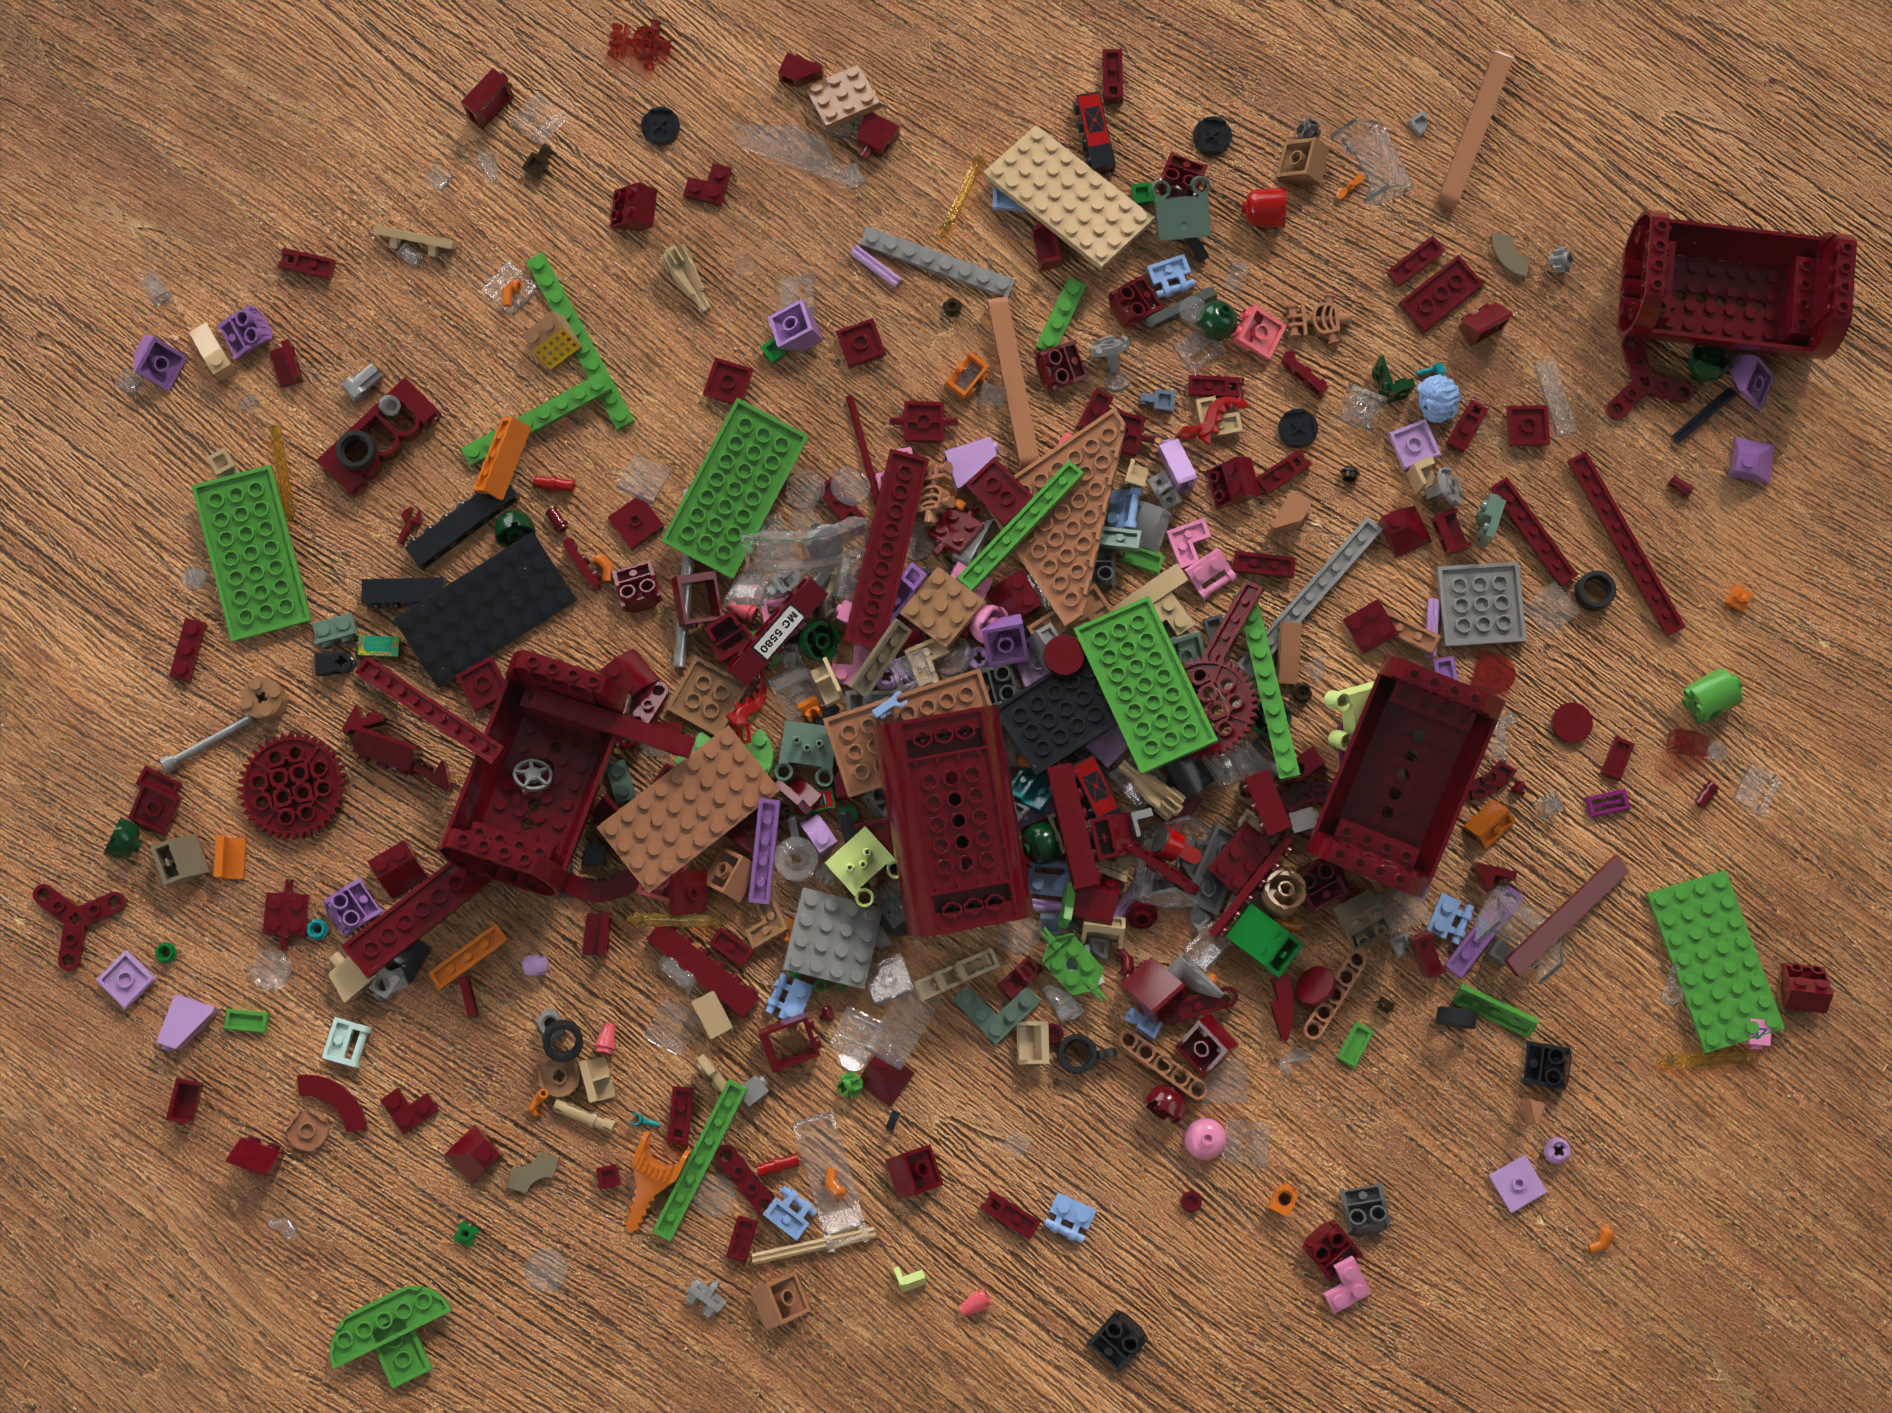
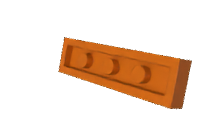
M495 923L428 972V975L437 988L442 990L508 942L509 939L499 925Z

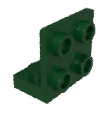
M1384 356L1378 357L1371 373L1374 381L1378 382L1380 398L1384 399L1385 404L1408 398L1416 386L1414 379L1407 380L1406 378H1401L1393 383Z

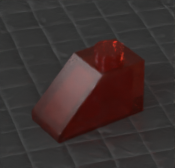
M1673 729L1668 732L1666 753L1708 758L1710 737L1697 731Z

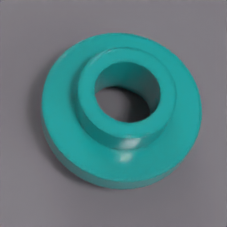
M312 920L307 926V934L311 939L321 940L328 933V925L323 920ZM320 926L321 932L316 934L315 928Z

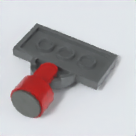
M1213 823L1206 841L1197 839L1185 843V836L1182 833L1168 826L1160 829L1152 842V852L1154 855L1168 862H1173L1179 857V867L1182 873L1188 879H1191V882L1194 881L1193 884L1196 883L1200 887V891L1196 896L1184 890L1181 898L1212 915L1218 916L1229 889L1207 871L1206 868L1235 832L1219 823Z

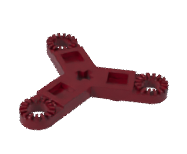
M1625 337L1621 342V350L1631 381L1607 405L1605 412L1610 419L1616 421L1622 419L1645 395L1675 401L1680 404L1688 402L1693 397L1694 391L1690 384L1652 374L1641 339ZM1632 341L1636 343V350H1630L1627 347V342ZM1646 379L1648 381L1646 385L1640 386V380ZM1678 389H1686L1687 397H1680ZM1619 405L1622 411L1621 414H1614L1611 409L1612 406Z
M38 885L33 891L34 901L64 923L58 965L65 971H74L81 965L87 927L122 912L127 906V898L119 892H110L77 906L50 885ZM43 889H47L49 897L43 901L40 899L39 893ZM118 896L121 901L120 905L117 908L111 907V899ZM78 914V917H81V921H78L75 925L72 917H76ZM73 955L75 959L74 964L68 967L64 963L65 957Z

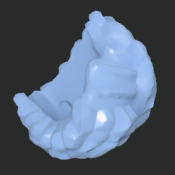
M1438 374L1430 376L1424 382L1419 383L1417 387L1419 392L1418 404L1427 421L1442 423L1456 416L1461 396L1459 387L1455 385L1452 379Z

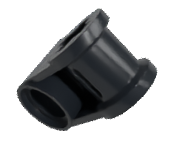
M344 652L314 654L315 676L351 673L356 667V661Z

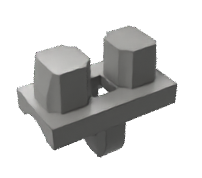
M1164 470L1146 480L1162 508L1169 510L1183 501ZM1167 489L1169 493L1162 496L1163 492Z
M788 570L784 574H775L771 577L774 582L766 587V589L773 598L777 596L783 598L790 594L802 580L801 575L796 570ZM791 576L794 577V581L792 583L790 582Z
M697 1278L688 1288L689 1293L686 1301L694 1306L699 1300L704 1302L706 1306L702 1312L708 1318H711L716 1312L719 1313L727 1303L723 1297L715 1292L720 1285L717 1279L708 1287Z

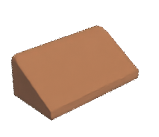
M1521 1099L1526 1124H1540L1546 1105L1533 1099Z

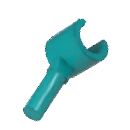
M1440 362L1427 369L1416 371L1417 376L1435 372L1436 375L1446 373L1444 365Z
M632 1113L639 1117L637 1123L630 1122L632 1125L640 1126L647 1124L660 1128L661 1122L644 1118L640 1113Z

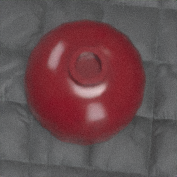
M1165 1085L1156 1086L1143 1100V1104L1148 1103L1146 1108L1163 1120L1166 1118L1172 1119L1171 1124L1178 1125L1186 1112L1185 1099L1180 1094L1181 1090L1174 1085L1169 1087Z

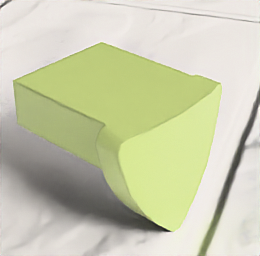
M899 1266L893 1268L900 1290L903 1293L928 1284L923 1270L903 1277Z

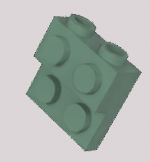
M1490 494L1488 499L1483 500L1475 514V517H1478L1476 524L1481 525L1477 538H1479L1478 545L1486 547L1494 539L1506 500L1501 499L1502 497L1497 494Z
M1200 631L1169 638L1180 662L1183 661L1186 665L1189 664V658L1196 662L1197 656L1201 659L1205 652Z

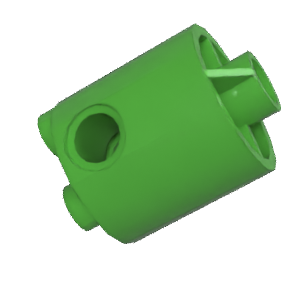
M1718 668L1684 687V697L1681 699L1684 707L1691 709L1695 721L1700 725L1739 705L1743 701L1742 684L1736 675H1731L1724 668Z

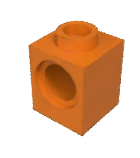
M1286 1183L1283 1186L1277 1184L1266 1208L1288 1218L1299 1194L1294 1192L1296 1188ZM1282 1193H1286L1289 1197L1286 1205L1279 1203L1278 1198Z

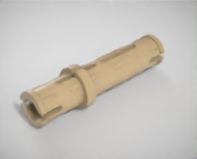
M557 1099L553 1106V1112L589 1125L590 1128L595 1127L612 1134L615 1128V1120L605 1118L596 1111L593 1113L560 1099Z

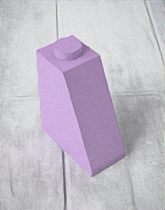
M991 436L945 451L946 461H950L953 465V471L950 474L957 493L962 492L966 488L965 484L993 457L997 459L999 448L996 442H992Z
M1179 439L1162 441L1161 445H1159L1158 453L1166 474L1176 491L1181 493L1194 488L1198 477Z
M817 813L799 824L821 858L830 854L833 847L838 844L826 823Z
M175 994L156 1042L163 1044L162 1049L167 1051L182 1050L219 1013L220 1009Z

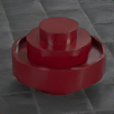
M1147 900L1135 901L1127 909V919L1133 927L1146 929L1156 923L1158 910L1152 902Z

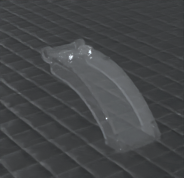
M847 517L841 522L810 530H761L758 534H744L740 539L741 544L744 545L745 572L747 574H755L756 572L784 574L788 570H796L800 574L833 569L864 557L869 536L867 518ZM752 544H757L759 563H754Z
M831 1111L792 1123L828 1252H835L837 1248L860 1241H870L834 1112ZM827 1168L837 1169L836 1181L840 1186L846 1188L844 1197L835 1198L825 1188ZM860 1227V1233L832 1241L831 1236Z

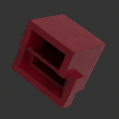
M732 611L704 628L712 642L710 647L721 664L735 656L753 636L745 623L743 625L739 623Z

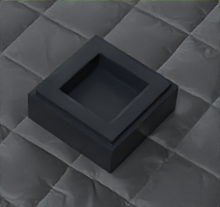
M586 843L583 864L605 866L607 845Z

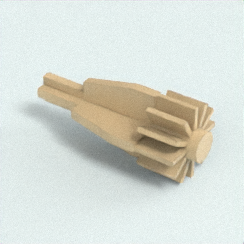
M680 244L678 247L673 245L665 250L666 254L659 258L666 272H670L674 281L689 298L693 297L702 313L711 309V305L702 292L704 290L703 284L692 261L693 257L686 245Z
M1125 760L1118 767L1120 772L1133 781L1131 785L1154 807L1153 811L1167 821L1172 815L1177 816L1182 810L1183 806L1181 804L1186 797L1174 787L1169 788L1162 781L1147 773L1141 776L1140 772Z

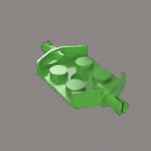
M1044 927L1043 931L1039 932L1048 944L1042 958L1043 964L1071 996L1090 992L1099 1002L1105 999L1107 996L1098 988L1104 967L1075 937L1074 933L1055 937ZM1070 959L1076 960L1078 962V969L1075 971L1068 970L1066 967L1067 961Z

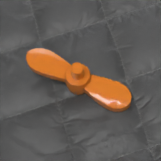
M1363 173L1356 175L1352 182H1348L1346 187L1336 193V199L1341 200L1348 192H1352L1355 186L1364 181L1365 175Z

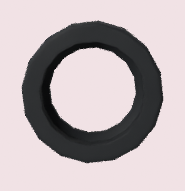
M353 430L346 432L336 443L335 451L337 458L351 471L366 470L376 460V444L368 434L362 431ZM354 440H362L368 446V454L358 462H351L345 456L346 446Z
M1603 571L1586 573L1577 581L1575 586V597L1578 603L1590 611H1599L1606 608L1614 600L1617 593L1613 578ZM1597 579L1605 584L1607 595L1603 601L1593 602L1586 597L1584 586L1589 580Z
M1438 1006L1436 1024L1465 1029L1476 1028L1477 1012Z
M566 1019L554 1021L545 1028L542 1035L543 1049L546 1055L554 1061L568 1062L575 1059L582 1050V1032L572 1021ZM558 1030H569L575 1037L573 1048L566 1052L555 1051L550 1044L552 1034Z
M1072 1034L1064 1038L1059 1044L1057 1059L1061 1067L1067 1072L1082 1074L1090 1070L1095 1064L1097 1048L1088 1036ZM1079 1041L1088 1047L1090 1056L1084 1065L1075 1067L1067 1062L1065 1050L1070 1043Z

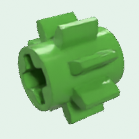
M854 1072L840 1075L841 1080L837 1083L838 1092L845 1096L846 1099L860 1096L859 1090L863 1088L862 1079L855 1075Z

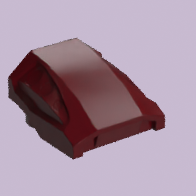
M1171 151L1159 179L1168 182L1171 191L1166 198L1196 195L1190 189V182L1196 176L1204 177L1208 165L1176 155L1175 152ZM1202 180L1196 182L1195 187L1197 191ZM1164 184L1157 185L1156 188L1163 194L1165 192Z
M1144 275L1127 282L1108 295L1110 309L1120 324L1128 328L1165 308L1146 282Z
M1077 340L1036 354V367L1040 379L1049 391L1089 378L1076 345Z
M651 559L639 565L612 571L623 611L637 613L654 608L662 601Z
M1318 858L1295 871L1306 883L1305 901L1312 913L1317 912L1318 909L1337 898L1349 894L1333 864L1322 858Z
M1335 1220L1322 1223L1306 1237L1302 1249L1331 1283L1338 1276L1333 1265L1350 1256H1353L1355 1260L1363 1256Z

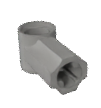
M371 363L357 376H351L346 379L341 388L354 403H358L367 396L368 390L384 376Z

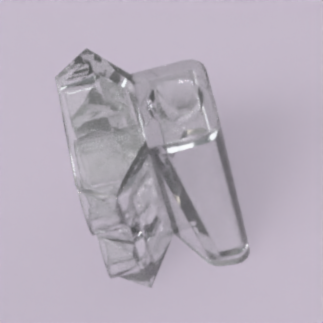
M1241 739L1242 747L1234 745L1235 752H1232L1230 749L1227 750V757L1220 753L1219 760L1215 755H1213L1212 761H1209L1207 756L1205 757L1204 764L1220 788L1241 782L1245 777L1257 773L1256 760L1248 752V741Z

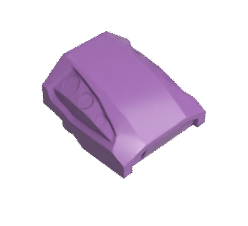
M252 305L230 315L216 326L225 338L234 355V360L243 358L266 341L272 340L273 332L264 315Z
M362 878L346 885L323 902L327 914L345 937L384 912L366 889Z

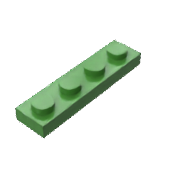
M1068 277L1039 338L1036 349L1044 351L1060 344L1087 287L1086 284Z
M1465 984L1460 985L1452 1000V1003L1467 1010L1475 1011L1477 1015L1527 1038L1531 1036L1539 1022L1538 1018Z

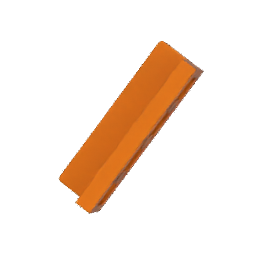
M514 417L501 418L473 491L478 494H490L499 500L504 499L531 427Z

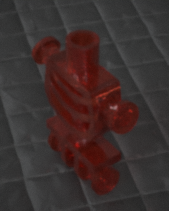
M650 19V27H639L634 33L633 38H629L630 29L628 24H624V31L620 33L623 25L612 23L613 31L609 37L613 40L608 43L610 51L607 52V55L617 58L619 57L617 51L621 49V58L625 59L627 46H632L636 58L640 61H645L643 68L645 70L655 69L653 61L658 59V52L670 53L672 42L671 40L661 39L658 27L662 23L657 19ZM636 47H641L642 53L637 51ZM645 47L649 49L650 53H646Z

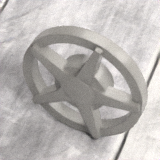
M531 758L518 763L513 771L515 784L525 791H542L552 782L553 773L550 766L540 760ZM529 764V768L526 770H519L521 767ZM533 764L542 766L543 768L538 769L534 767ZM545 772L549 774L547 782L541 777V774ZM516 774L524 776V784L518 780ZM538 782L542 784L541 786L537 787L528 786L529 784H536Z

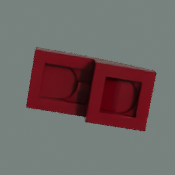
M1028 955L997 984V987L1011 1001L1043 969Z

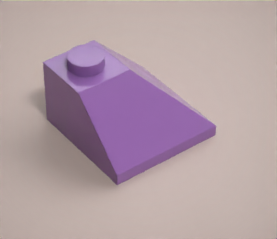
M803 299L768 317L777 347L780 350H806L823 341L819 327Z
M144 335L135 351L134 372L166 391H170L188 356L155 336Z
M1736 354L1729 372L1739 391L1756 410L1761 411L1775 375L1758 356Z
M1735 437L1728 477L1769 484L1775 445Z
M1021 614L1001 617L982 629L989 667L1029 661Z

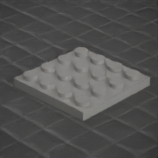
M1519 562L1438 566L1436 568L1444 648L1525 643L1527 641Z
M803 887L782 970L864 990L883 908L873 905L861 907L854 900Z

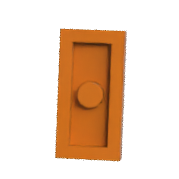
M1492 799L1464 825V828L1474 834L1480 845L1487 849L1516 821L1508 808Z
M216 835L213 877L218 879H244L246 838H229Z

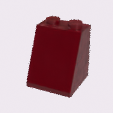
M1150 957L1147 961H1141L1134 973L1127 974L1121 980L1122 983L1120 985L1121 991L1156 1026L1186 999V985Z

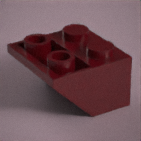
M640 182L614 190L610 228L643 231L653 228L657 190Z
M1236 456L1206 471L1216 509L1244 503L1261 495L1251 457Z
M1128 812L1106 815L1087 821L1088 827L1092 832L1093 848L1096 849L1097 853L1096 862L1133 854L1127 848L1130 842L1134 840Z
M1783 963L1781 998L1784 1008L1827 1013L1834 994L1825 967Z

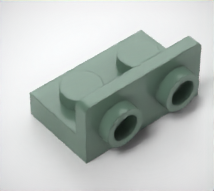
M352 612L312 624L316 638L314 641L315 645L322 649L333 648L334 644L340 642L342 644L351 643L354 641V638L359 636Z

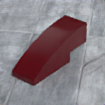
M1289 974L1270 980L1276 1000L1270 1001L1269 1005L1281 1042L1288 1041L1294 1015L1293 989Z

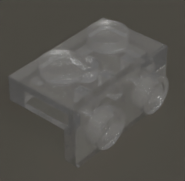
M1212 921L1200 929L1199 935L1194 940H1190L1184 950L1186 956L1205 973L1233 944L1225 936L1222 939L1218 937L1216 941L1209 936L1208 932L1215 924Z

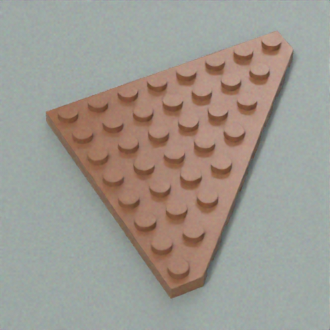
M1115 407L1014 475L1035 496L1068 460L1085 474L1014 549L1066 628L1084 617L1127 426ZM987 508L1002 531L1006 526Z

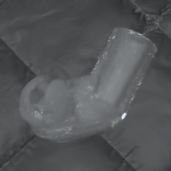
M1506 713L1499 718L1496 725L1495 740H1506V729L1516 724L1518 720L1514 713Z
M289 1218L269 1219L268 1221L269 1229H281L288 1240L294 1239L298 1234L297 1226Z

